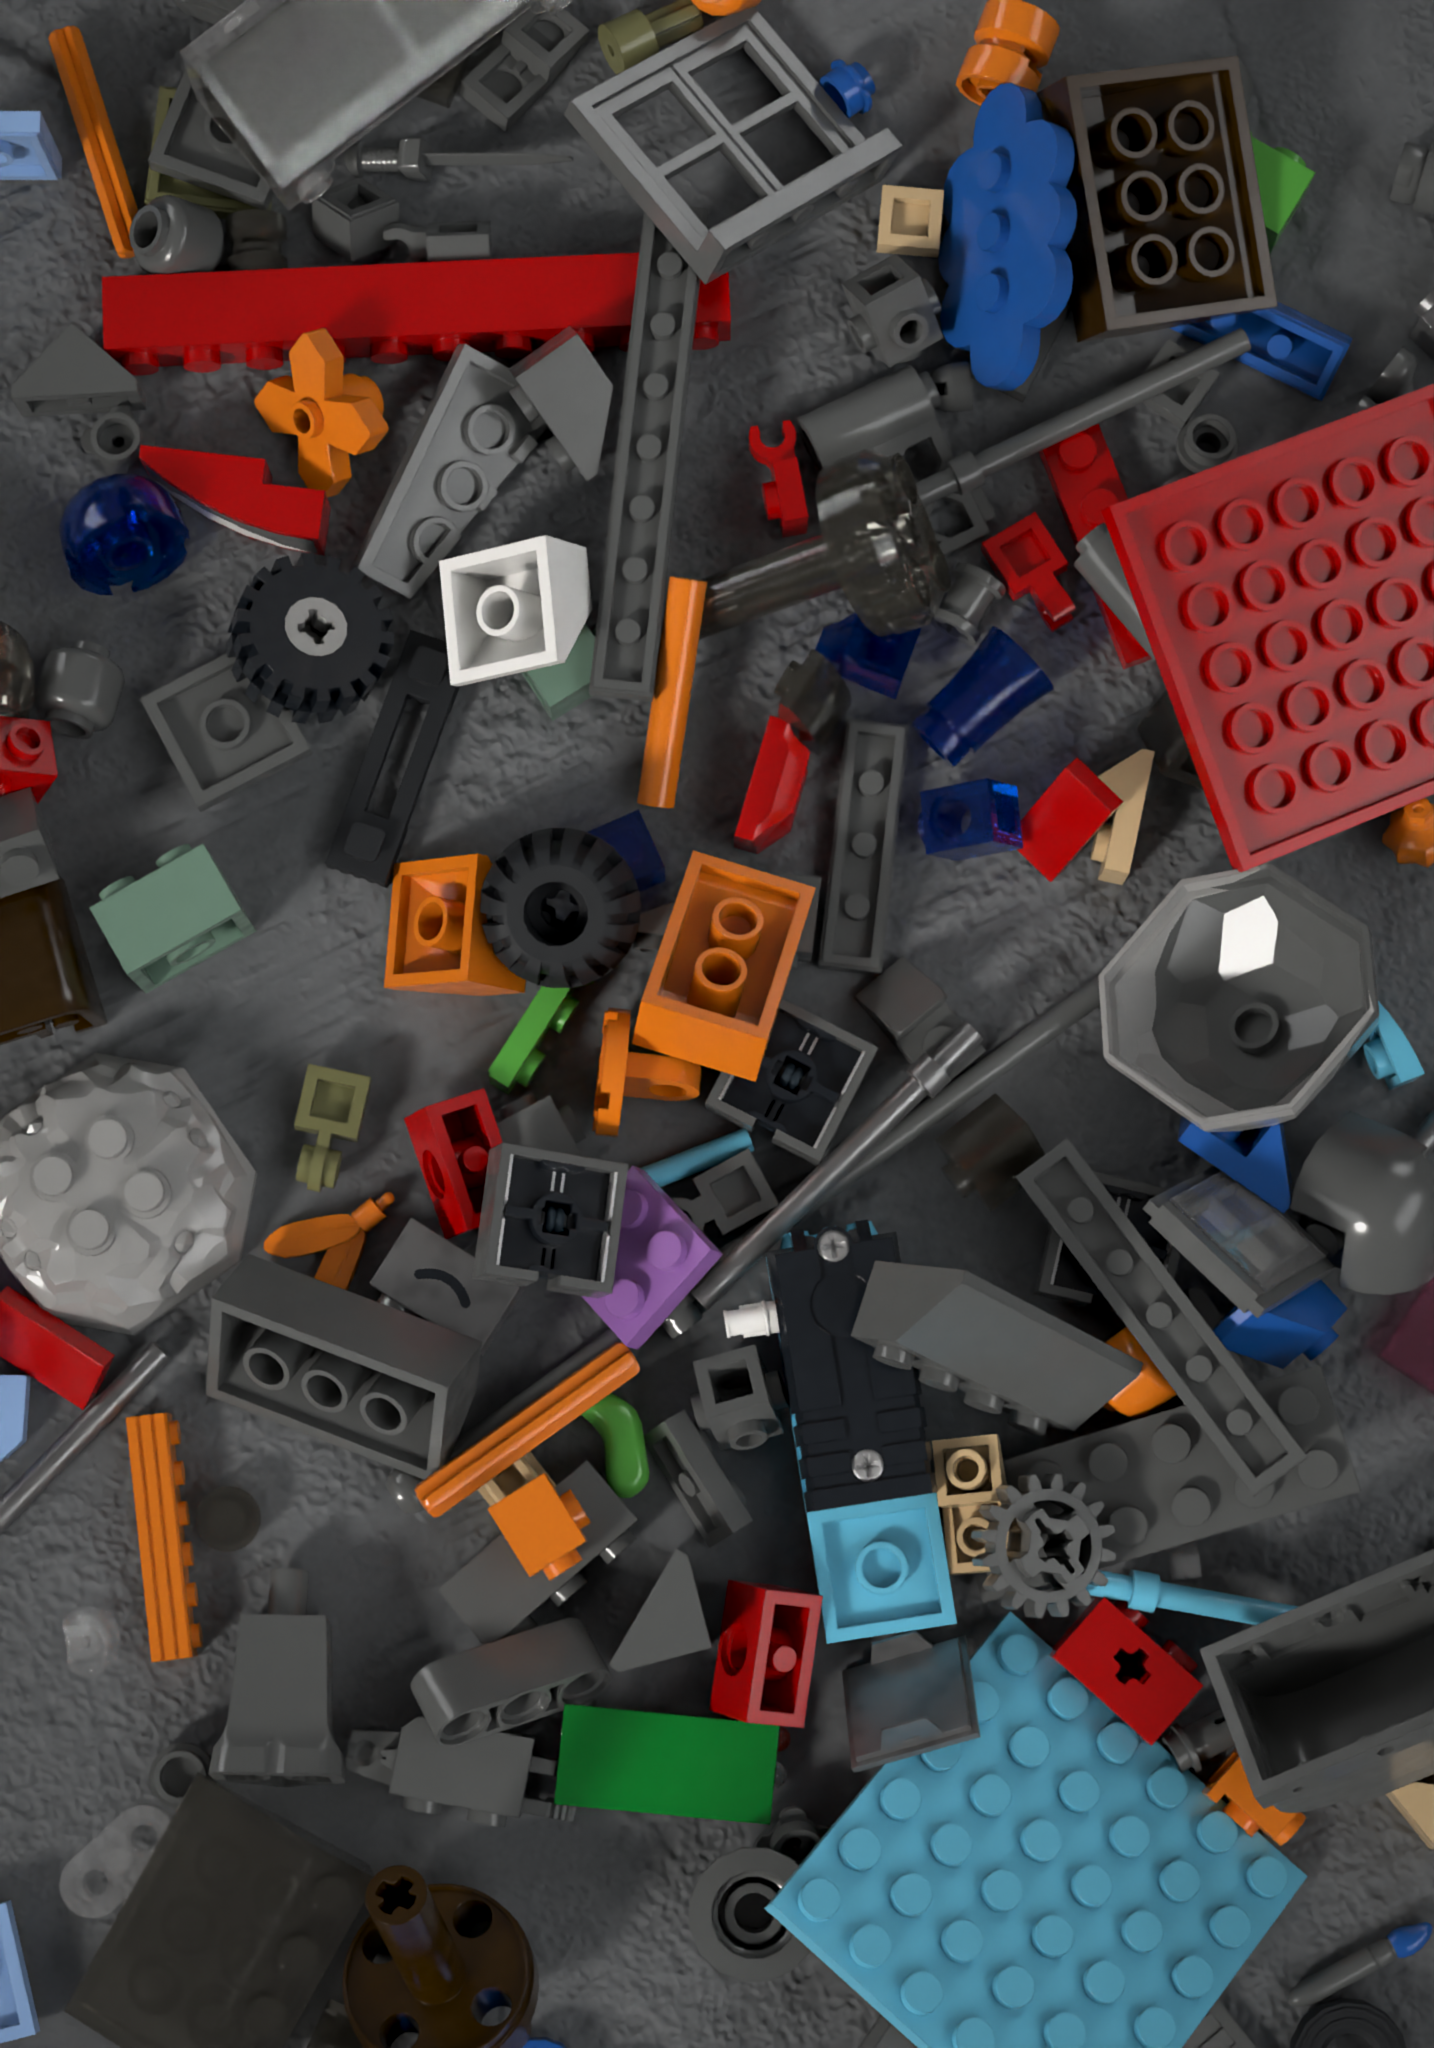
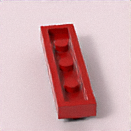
M1099 423L1039 452L1076 546L1090 531L1098 525L1105 523L1101 509L1128 499ZM1092 588L1123 670L1152 660Z

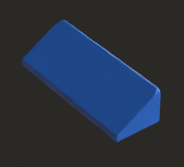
M1278 301V307L1170 328L1204 345L1238 328H1242L1249 338L1251 350L1234 358L1235 360L1321 401L1353 339L1351 336Z

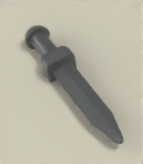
M423 137L403 138L399 142V147H366L364 141H357L350 145L345 153L346 168L355 177L363 178V172H402L406 178L412 181H431L433 166L541 165L573 161V157L566 155L524 152L434 153L432 146Z

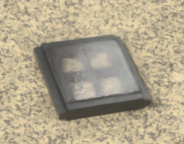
M1215 1166L1151 1198L1143 1207V1210L1152 1217L1149 1223L1243 1313L1250 1311L1257 1318L1326 1277L1335 1267L1326 1258L1329 1252L1286 1212L1283 1214Z

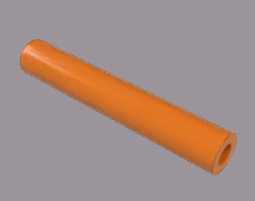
M676 576L669 577L653 702H651L637 803L659 808H674L707 581Z

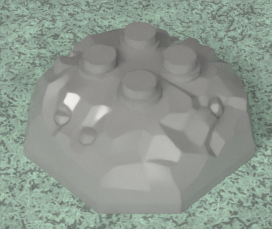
M94 1053L54 1082L44 1085V1087L37 1090L16 1108L0 1118V1257L29 1300L66 1324L135 1336L241 1262L258 1173L186 1069Z

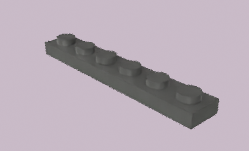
M1068 1138L1015 1177L1253 1497L1308 1458Z

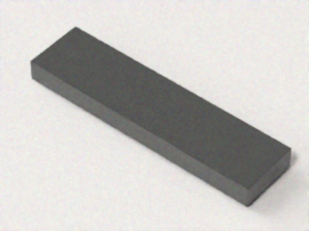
M847 718L818 969L878 976L882 973L909 725Z

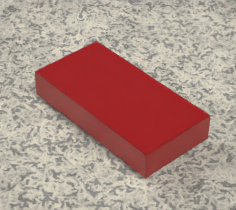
M1077 757L1064 768L1006 837V840L1048 881L1052 882L1064 871L1123 801Z
M6 1286L0 1292V1357L84 1410L94 1400L115 1355L51 1313L43 1310L14 1289Z

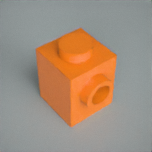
M547 1474L539 1475L487 1509L529 1577H533L543 1570L548 1580L551 1581L583 1560L577 1548L588 1542L581 1529L589 1525L591 1521L572 1490L569 1489L559 1495Z

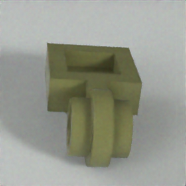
M308 1064L294 1122L295 1130L318 1134L316 1146L304 1143L297 1167L296 1181L307 1183V1190L321 1192L323 1187L335 1188L342 1161V1151L331 1149L332 1140L337 1138L358 1143L372 1084L370 1076Z

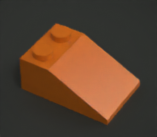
M693 850L641 999L631 1044L756 1082L816 887Z

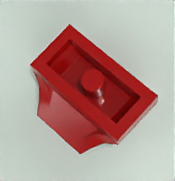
M769 716L735 831L734 848L759 854L791 832L808 775L807 764L811 752L796 737L788 720Z

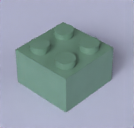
M184 844L170 850L156 861L158 869L137 881L133 876H127L115 881L99 893L102 901L89 907L124 971L146 994L256 932L254 925L226 876L204 844L192 849L190 844Z

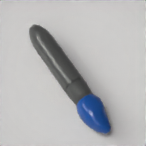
M1423 1922L1400 1926L1391 1930L1385 1939L1382 1938L1370 1943L1368 1947H1362L1297 1983L1287 1997L1288 2003L1294 2007L1312 2005L1378 1971L1379 1968H1383L1394 1961L1396 1957L1405 1958L1414 1955L1430 1939L1432 1932L1431 1924Z

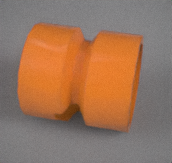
M1022 0L987 1L974 34L977 44L968 48L956 80V86L960 93L981 106L988 94L1000 84L1013 83L1037 93L1042 79V74L1037 69L1046 66L1049 62L1060 32L1057 21L1046 11Z

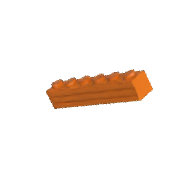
M167 1412L126 1417L151 1663L198 1656L197 1648L203 1647L201 1624H194L192 1608L198 1607L199 1599L196 1582L190 1583L188 1566H194V1551L192 1542H185L184 1526L190 1525V1514L187 1501H181L179 1485H185L186 1481L184 1463L182 1460L177 1461L175 1445L181 1444L180 1424L178 1420L172 1421V1414Z

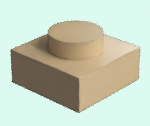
M882 185L876 252L938 258L944 190Z

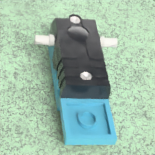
M868 1219L846 1225V1230L830 1226L823 1228L822 1231L815 1235H809L808 1231L803 1229L790 1231V1233L785 1234L782 1238L780 1249L767 1251L766 1254L772 1301L765 1302V1300H762L759 1303L740 1305L737 1310H723L727 1338L737 1335H743L744 1338L760 1335L770 1336V1334L778 1333L818 1594L823 1596L821 1613L827 1644L957 1624L936 1492L938 1490L935 1472L931 1473L929 1461L932 1460L930 1440H926L924 1428L927 1427L925 1409L921 1407L919 1398L922 1394L921 1384L918 1380L919 1371L913 1366L911 1370H905L877 1361L873 1358L874 1347L851 1336L875 1261L901 1263L897 1233L878 1234L872 1221H868Z

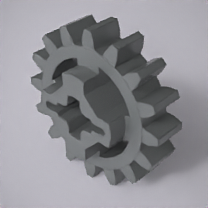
M1036 1474L1019 1476V1491L1012 1485H1000L996 1488L998 1499L1001 1502L1000 1506L981 1505L979 1512L989 1521L987 1529L971 1532L972 1539L985 1543V1553L979 1554L972 1559L973 1566L990 1568L992 1574L986 1578L982 1586L985 1591L996 1592L1005 1589L1001 1601V1606L1005 1609L1017 1610L1024 1604L1025 1617L1043 1618L1046 1608L1051 1617L1069 1616L1068 1600L1075 1606H1088L1092 1603L1090 1594L1086 1589L1088 1584L1093 1586L1107 1585L1108 1579L1098 1570L1100 1562H1109L1116 1559V1553L1102 1548V1539L1115 1533L1114 1526L1098 1525L1095 1517L1101 1513L1105 1505L1101 1500L1083 1503L1082 1499L1086 1490V1485L1083 1483L1070 1482L1063 1488L1061 1474H1045L1041 1483ZM1048 1501L1061 1507L1064 1511L1048 1517L1044 1509L1036 1508L1034 1503ZM1007 1534H1008V1542H1007V1549H1006V1540H1007ZM1040 1534H1047L1050 1539L1045 1545ZM1042 1546L1047 1557H1039L1037 1551ZM1039 1574L1044 1583H1051L1053 1588L1040 1591L1026 1585L1022 1581L1026 1578H1034Z

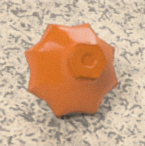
M1420 799L1406 805L1403 809L1391 812L1390 825L1383 834L1382 843L1393 851L1399 864L1415 863L1426 868L1434 864V804L1430 803L1428 799Z

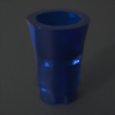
M992 626L971 657L950 681L927 702L929 709L913 721L912 727L939 757L954 768L964 759L969 751L976 753L996 732L1024 709L1053 691L1054 686L1037 663L1012 638L999 628Z

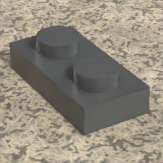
M685 1409L663 1421L644 1435L645 1445L709 1548L753 1521L746 1510V1500L742 1490L732 1479L725 1476L712 1455V1445L705 1431H700L697 1423L691 1421Z

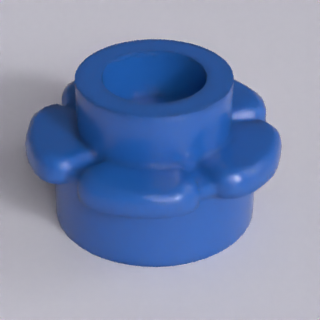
M841 59L834 60L831 63L832 70L820 78L822 88L849 119L858 112L864 114L866 111L871 110V95L875 93L876 89L868 71L858 62L846 65Z

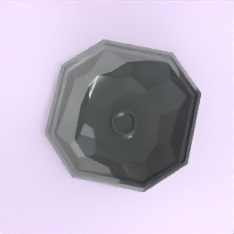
M1271 863L1261 864L1244 872L1234 869L1181 879L1098 975L1103 1056L1107 1063L1205 1132L1244 1131L1274 1126L1297 1118L1358 1051L1376 1028L1379 1020L1372 934L1369 927Z

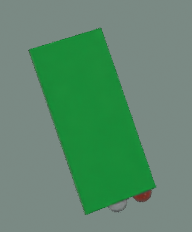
M564 1704L554 1804L770 1825L774 1788L781 1787L787 1780L785 1767L781 1763L776 1762L777 1752L787 1749L791 1736L785 1727Z

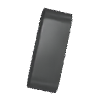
M566 1618L438 1659L422 1668L413 1677L410 1686L437 1743L442 1747H454L564 1710V1704L582 1705L591 1701L608 1687L611 1681V1673L584 1622L579 1618Z

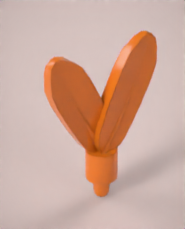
M386 1192L376 1201L371 1197L368 1198L351 1215H327L281 1226L267 1237L263 1248L273 1256L286 1259L326 1251L314 1278L348 1290L363 1253L367 1237L366 1233L387 1217L384 1210L394 1202L395 1197L391 1192Z

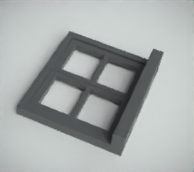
M755 7L733 15L724 16L570 100L564 113L568 121L705 285L881 182L902 148V144L888 128L865 139ZM743 48L781 93L782 97L732 125L691 76ZM669 90L709 138L656 167L615 118L658 94ZM794 109L834 157L783 186L743 137ZM720 150L761 200L708 230L667 180Z

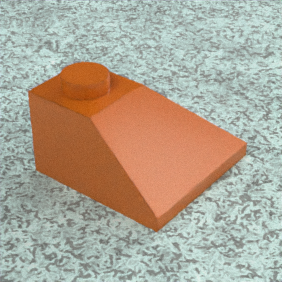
M476 853L394 863L384 988L473 996L525 993L526 980L510 971L494 954L492 943H488L482 924L488 922L486 914L480 911L481 890L485 877L493 865L487 855Z

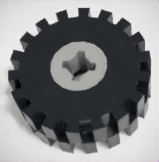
M301 553L296 566H292L289 556L276 559L271 572L264 566L255 574L251 585H247L232 616L228 632L231 635L226 644L227 658L236 657L231 671L237 682L245 678L249 679L250 684L245 694L254 703L262 695L271 700L266 712L278 718L283 708L294 710L292 722L306 724L311 713H317L319 724L331 722L339 709L343 716L348 715L357 708L361 699L365 702L390 659L388 654L394 645L395 633L387 632L393 621L390 607L378 610L377 606L383 597V593L376 584L365 590L360 585L365 573L356 566L353 567L349 575L339 571L342 559L329 555L324 566L315 565V553ZM310 625L320 633H324L325 636L319 637L316 633L312 632Z

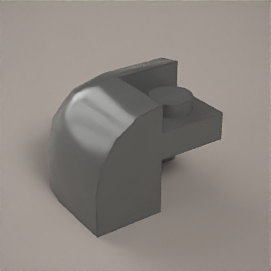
M1352 1111L1332 1125L1316 1142L1305 1160L1295 1184L1290 1209L1301 1213L1300 1226L1329 1252L1326 1258L1335 1267L1341 1269L1340 1287L1364 1294L1392 1295L1413 1291L1434 1277V1167L1423 1155L1428 1147L1403 1132Z

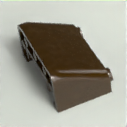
M60 876L58 880L0 898V1045L35 1034L41 1039L54 1035L50 1023H53L55 1029L73 1025L76 1033L108 1024L65 881Z

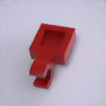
M790 420L782 421L784 441L779 446L768 447L764 445L760 439L758 425L750 427L748 442L750 453L754 459L771 470V482L762 483L763 500L767 519H779L782 538L807 534L809 518L798 459L795 456L796 430Z
M1036 512L982 542V554L999 580L1006 587V591L1013 602L1030 592L1040 616L1051 632L1073 620L1071 612L1075 611L1076 607L1056 579L1058 575L1067 571L1068 561Z

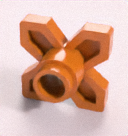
M320 328L303 333L289 351L292 377L285 375L267 381L254 399V404L272 432L298 436V474L308 489L325 490L327 498L338 495L352 478L349 453L359 455L374 450L387 434L389 427L383 418L384 401L376 383L366 376H358L352 373L343 374L344 356L325 328Z

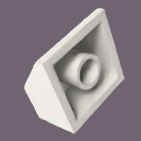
M543 535L439 561L450 685L458 687L565 663L592 611L586 547Z

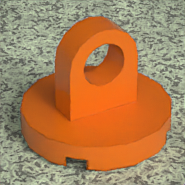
M608 1007V1011L605 1010L603 1038L598 1061L592 1132H595V1136L618 1137L623 1096L664 1101H686L697 1098L700 1095L702 1076L700 1065L672 1056L628 1052L631 1010Z

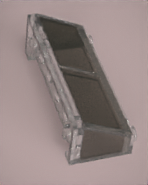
M246 0L183 48L180 53L196 99L284 206L291 210L301 201L308 204L317 200L330 188L333 183V178L330 175L334 170V159L528 9L535 15L546 11L550 15H554L565 9L573 0Z

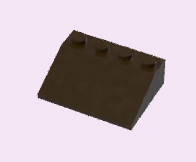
M1238 56L1065 76L1037 93L1042 105L1043 120L1066 128L1074 144V166L1066 188L1071 192L1076 201L1077 222L1065 251L1071 260L1074 277L1070 300L1077 343L1134 335L1278 307Z

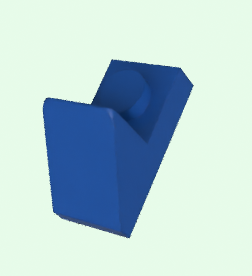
M1182 1116L1180 1118L1179 1142L1283 1214L1291 1205L1292 1179L1283 1123L1252 1129L1247 1136L1243 1131L1205 1132Z

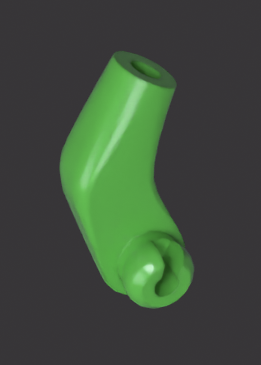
M611 1393L584 1412L582 1416L597 1430L602 1438L608 1485L619 1497L631 1498L646 1486L650 1475L643 1427L635 1408Z

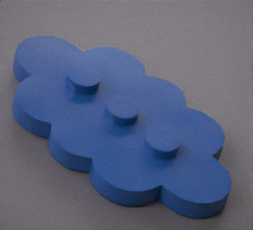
M1013 83L1000 84L988 94L981 104L976 117L973 147L961 154L949 170L943 189V211L950 225L941 242L938 257L939 271L945 282L949 285L941 307L940 321L942 333L946 341L952 346L970 351L971 370L977 382L985 387L999 391H1013L1026 381L1038 359L1040 329L1056 320L1067 305L1072 292L1074 277L1072 263L1065 249L1072 238L1077 222L1076 201L1071 192L1066 188L1074 166L1075 151L1073 139L1066 128L1043 120L1042 105L1036 92Z

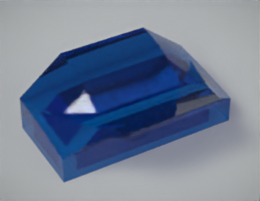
M871 585L864 603L855 613L840 622L823 628L807 669L840 676L896 700L913 658L930 605Z

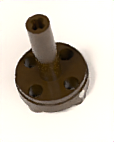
M394 1865L379 1871L371 1879L365 1892V1904L370 1916L352 1940L343 1969L344 2007L352 2030L362 2047L391 2048L392 2043L397 2037L404 2033L415 2032L419 2036L411 2048H523L531 2034V2020L538 2001L539 1974L533 1950L518 1921L495 1899L476 1889L457 1884L440 1883L427 1885L418 1871L404 1865ZM480 1920L492 1922L489 1929L483 1935L475 1938L463 1937L465 1930L472 1923ZM387 1947L393 1959L383 1964L373 1963L376 1954L381 1949ZM500 2006L511 2008L509 2016L502 2023L495 2026L481 2024L484 2016L491 2009Z

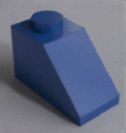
M1319 1280L1259 1318L1255 1317L1250 1311L1243 1313L1235 1305L1212 1330L1227 1350L1284 1369L1302 1353L1309 1361H1312L1330 1346L1339 1336L1332 1326L1348 1308L1322 1280Z

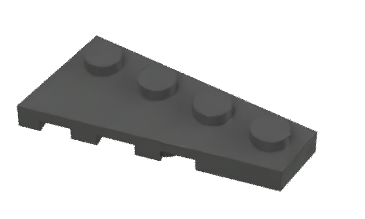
M467 344L457 345L350 570L356 566L365 573L364 578L403 598L411 599L439 565V561L443 560L461 538L460 533L478 511H483L499 492L496 489L514 467L518 463H522L538 444L536 442L548 426L541 416L530 423L509 393V390L518 385L508 370L510 368Z

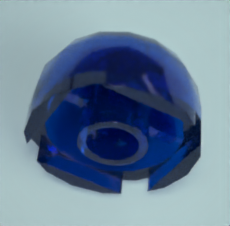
M111 474L99 477L86 484L67 502L59 525L63 557L70 577L81 589L98 595H113L110 586H121L133 581L131 585L132 591L137 592L166 579L183 563L187 555L184 542L186 537L190 539L188 527L174 499L161 485L152 479L138 474Z

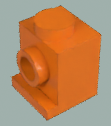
M1236 1748L1204 1782L1206 1787L1202 1790V1793L1215 1803L1224 1796L1229 1802L1222 1811L1234 1820L1251 1838L1260 1829L1279 1846H1282L1299 1830L1306 1819L1302 1812H1281L1273 1805L1264 1809L1254 1798Z

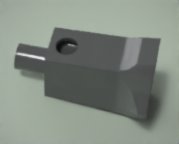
M276 1568L270 1570L267 1614L240 1615L228 1720L221 1738L213 1747L209 1775L214 1781L274 1787L346 1783L344 1756L336 1744L333 1733L332 1626L326 1615H307L309 1572L296 1568Z

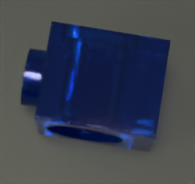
M985 778L920 792L922 811L918 817V830L925 844L926 854L959 861L1023 848L1017 786ZM970 809L971 822L968 829L962 833V818L966 811Z

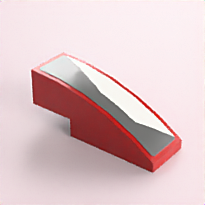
M140 445L139 458L147 474L175 498L206 518L249 538L284 549L325 556L331 506L325 490L273 485V476L267 461L262 458Z

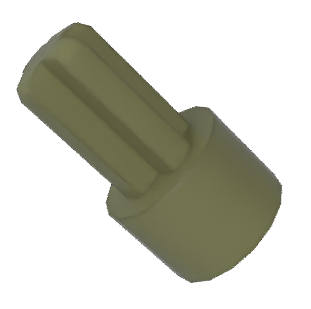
M678 0L646 15L642 11L634 9L598 26V39L601 50L610 68L618 75L658 53L659 49L680 41L704 27L702 12L690 0Z

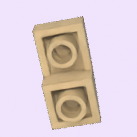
M990 1434L932 1441L938 1490L937 1498L938 1506L943 1511L949 1574L963 1575L991 1572L989 1567L973 1566L972 1559L979 1554L985 1553V1543L972 1539L971 1532L988 1528L989 1521L982 1516L979 1509L981 1505L1000 1506L1001 1502L998 1499L996 1488L1000 1485H1007L999 1435ZM1007 1534V1540H1006V1549H1007V1542H1008V1534Z

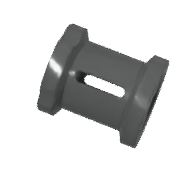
M959 562L953 571L956 580L940 608H932L927 619L943 634L958 642L972 646L976 645L981 634L977 629L994 600H1001L1003 598L1006 587L987 571L969 563Z

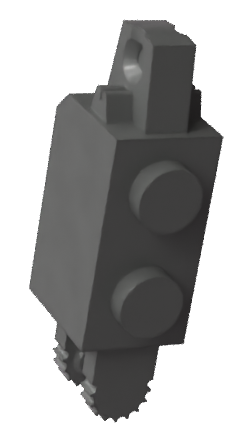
M423 1714L403 1726L401 1731L354 1729L352 1731L346 1755L345 1770L390 1785L389 1794L404 1796L402 1808L441 1815L443 1804L467 1808L466 1820L496 1827H505L507 1816L520 1818L522 1813L564 1821L574 1820L576 1806L554 1804V1798L551 1797L543 1799L526 1795L530 1772L550 1775L553 1779L557 1777L558 1759L534 1754L537 1735L504 1730L463 1745L442 1747L437 1743Z

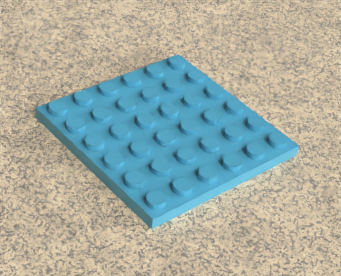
M1011 1611L1002 1617L970 1656L981 1737L881 1765L764 1909L917 2048H1182L1308 1876L1258 1831L1251 1838L1234 1820L1222 1811L1227 1805L1222 1799L1217 1803L1211 1801L1202 1793L1206 1785L1189 1770L1181 1773L1178 1770L1176 1759L1157 1741L1151 1746L1140 1738L1129 1725L1111 1711L1109 1707L1090 1692L1069 1671L1051 1658L1049 1654L1053 1649Z

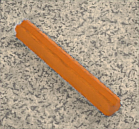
M73 25L56 29L49 34L48 38L115 250L120 258L129 259L135 256L129 238L133 218L138 212L134 195L80 29Z
M616 1342L417 1484L414 1491L423 1508L434 1518L443 1515L636 1376L640 1371L636 1357L622 1342Z

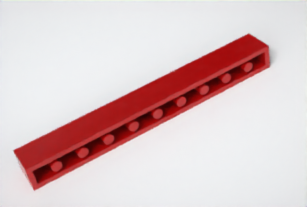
M639 252L102 277L104 351L130 374L137 376L157 373L159 367L183 366L185 370L197 373L214 372L221 368V364L246 363L247 367L257 370L277 369L283 366V361H290L289 351L303 333L320 328H325L343 354L344 363L346 358L371 357V361L375 363L398 364L405 362L408 359V355L433 354V357L437 360L450 361L458 344H467L479 352H495L501 358H523L568 326H571L579 335L590 353L595 350V347L619 346L620 350L628 352ZM729 271L706 285L700 280L693 350H707L718 346L719 341H731Z

